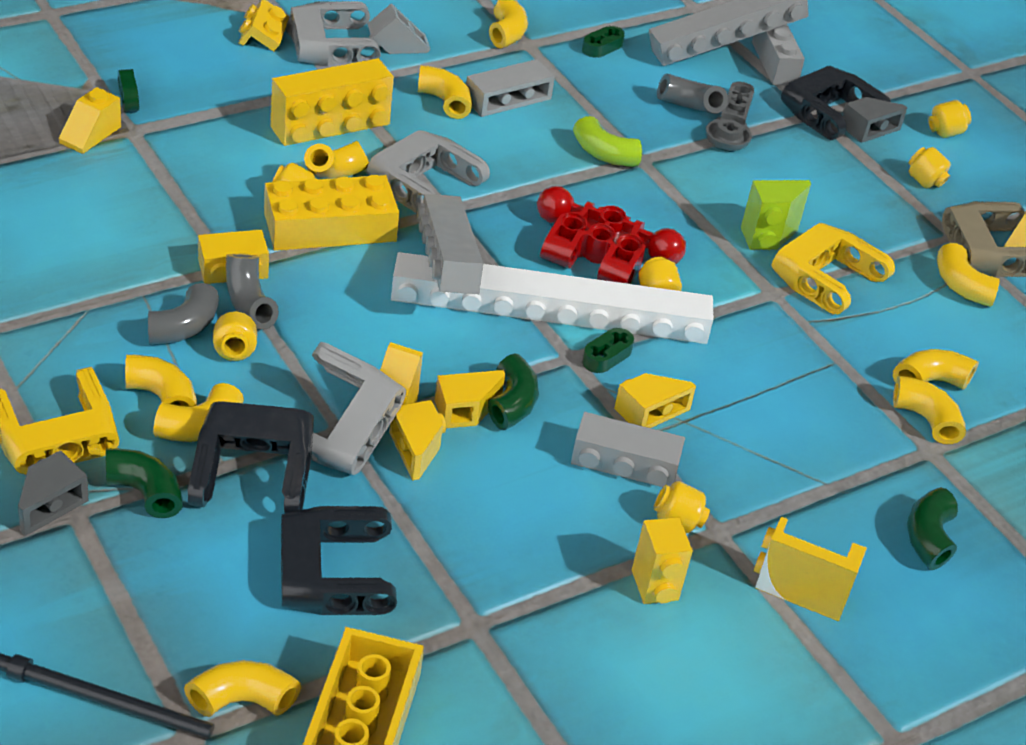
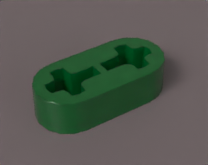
M606 26L584 36L582 52L589 57L599 58L616 51L623 46L625 32L616 26Z
M133 69L118 70V87L123 111H139V95Z
M612 328L585 346L582 360L583 366L594 373H604L631 355L634 344L633 334L623 328Z

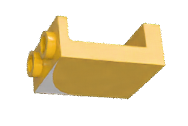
M781 516L776 529L768 527L761 547L767 549V553L760 552L753 572L759 574L755 588L839 622L867 548L852 543L848 556H842L784 533L788 519Z

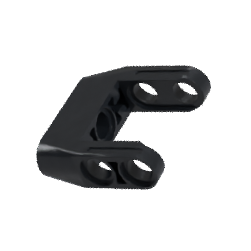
M830 65L789 82L781 94L782 102L797 119L829 140H835L845 134L846 122L842 114L828 104L839 99L847 103L858 100L855 95V87L861 91L862 98L868 97L891 102L886 94L863 79ZM814 110L817 111V119H815L811 114V112ZM831 120L837 124V133L831 127Z
M225 401L213 402L209 407L199 432L188 487L189 506L205 507L212 499L221 451L224 448L288 455L282 494L285 498L284 514L303 510L312 459L314 416L308 411L296 408Z
M317 506L282 514V607L317 615H383L392 612L397 606L396 587L382 578H322L321 543H375L389 535L392 530L390 512L383 507ZM337 521L346 523L343 527L329 526L330 523ZM373 521L384 523L382 526L375 528L366 526ZM337 594L349 595L345 599L332 598V596ZM375 594L388 595L386 598L383 599L371 598V596Z

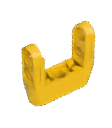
M821 222L782 247L775 255L771 266L792 290L834 315H838L849 308L851 297L844 284L821 271L823 267L836 259L872 282H883L895 272V264L886 253L851 232ZM850 247L858 250L860 259L852 256ZM875 262H879L884 267L885 274H881L875 269ZM809 277L815 281L817 290L809 286L807 282ZM832 292L839 295L842 305L834 302Z
M91 366L76 370L77 384L80 391L78 398L84 410L82 412L20 426L6 391L0 388V445L4 455L17 472L26 475L29 466L60 450L72 462L79 463L106 456V448H117L119 446L120 440L110 404Z

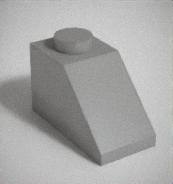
M392 3L367 23L371 34L369 38L378 44L379 49L382 47L389 54L428 53L431 50L426 35Z

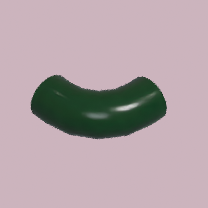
M516 353L506 356L497 366L496 371L504 370L505 391L488 402L489 415L493 423L500 430H507L527 417L533 410L539 397L537 375L528 362Z
M106 448V485L130 486L139 490L144 495L146 512L153 517L169 518L181 511L183 500L176 475L160 459L138 450Z
M942 487L929 491L917 500L912 506L907 521L910 543L930 570L943 566L953 557L957 550V545L946 534L943 525L957 516L958 504L953 494Z

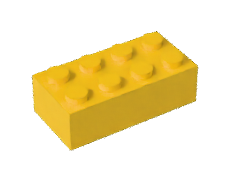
M377 58L272 78L270 127L282 144L287 146L390 125L394 76L383 62Z
M387 175L332 179L313 178L300 181L281 180L265 183L264 215L274 251L397 242L399 210Z
M346 627L303 745H398L420 678L424 646Z

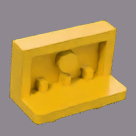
M261 0L257 6L252 4L244 15L246 19L239 29V32L242 34L238 43L244 46L252 36L272 51H275L281 43L290 16L280 7L272 5L267 0Z

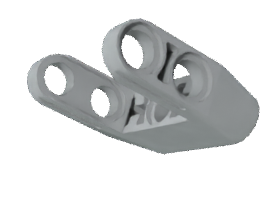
M322 1L291 7V31L298 61L334 67L371 59H380L379 46L372 39L326 38L325 30L359 29L365 26L370 19L366 4L359 1ZM358 10L365 13L363 18L359 20H353L350 17L353 12ZM328 11H336L338 13L334 20L324 18ZM342 47L348 50L346 55L342 57L333 55L337 48ZM371 47L375 49L371 56L366 57L360 54L364 48Z
M418 130L378 152L371 158L367 166L368 175H387L395 200L417 213L418 203L423 204L422 196H424V193L435 194L432 187L416 178L429 169L438 166L469 186H478L488 180L490 170L482 158L449 138L423 130ZM450 153L455 156L457 164L452 161ZM471 166L476 168L479 178L475 176ZM402 185L405 186L407 193L401 187Z
M320 342L312 353L313 358L324 366L328 373L360 389L327 439L313 432L311 460L325 467L356 475L361 471L401 408L405 399L406 389L373 365L330 344Z

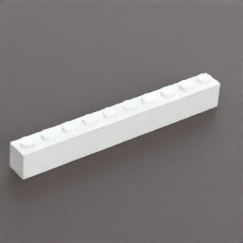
M402 252L397 253L393 274L391 301L601 330L623 328L632 334L702 344L708 343L713 324L712 295L483 264L479 295L440 292L437 280L432 279V267H429V256Z

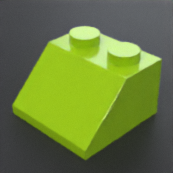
M753 180L741 224V230L750 250H778L798 231L811 187L810 180Z

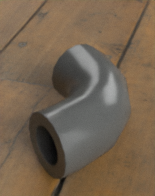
M668 73L663 75L657 89L659 100L698 111L720 113L728 104V94L724 88L684 79Z
M227 254L226 283L230 300L235 310L250 316L255 322L257 329L264 330L270 328L276 322L279 311L276 302L266 297L261 289L259 257L249 254Z
M206 283L194 284L186 291L185 301L180 306L169 310L149 311V344L181 342L199 334L214 319L219 303L217 290Z

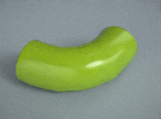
M592 116L582 117L575 123L573 133L577 141L586 152L595 158L613 165L638 167L642 158L640 139L610 134L603 129L599 120Z

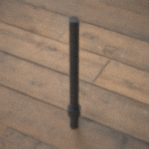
M0 653V671L6 672L8 678L20 682L30 680L207 740L213 734L215 727L213 723L33 664V659L19 654H14L12 657Z

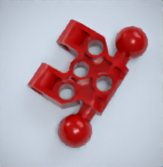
M560 186L548 187L538 197L537 211L540 216L548 223H555L542 245L540 252L542 259L570 269L579 257H585L592 263L601 264L597 280L631 284L641 269L645 248L648 249V254L651 258L663 257L675 264L681 261L685 255L686 241L675 229L663 228L655 233L644 230V222L640 220L632 222L631 217L627 216L626 212L620 207L600 206L595 208V203L587 201L584 206L574 203L571 193Z

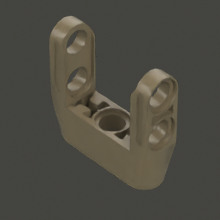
M973 201L947 207L944 210L942 225L949 242L962 245L966 249L968 263L974 269L993 277H1026V247H997L990 231L1014 230L1026 213L1021 204L1016 202ZM987 212L993 213L990 218L983 220V214ZM1019 213L1016 219L1006 220L1010 214ZM1017 258L1013 264L1003 266L1006 260Z

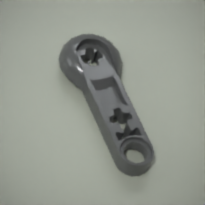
M733 82L728 92L726 108L722 111L719 118L711 121L706 126L707 139L719 149L738 151L745 148L752 139V133L746 124V119L755 90L749 83Z

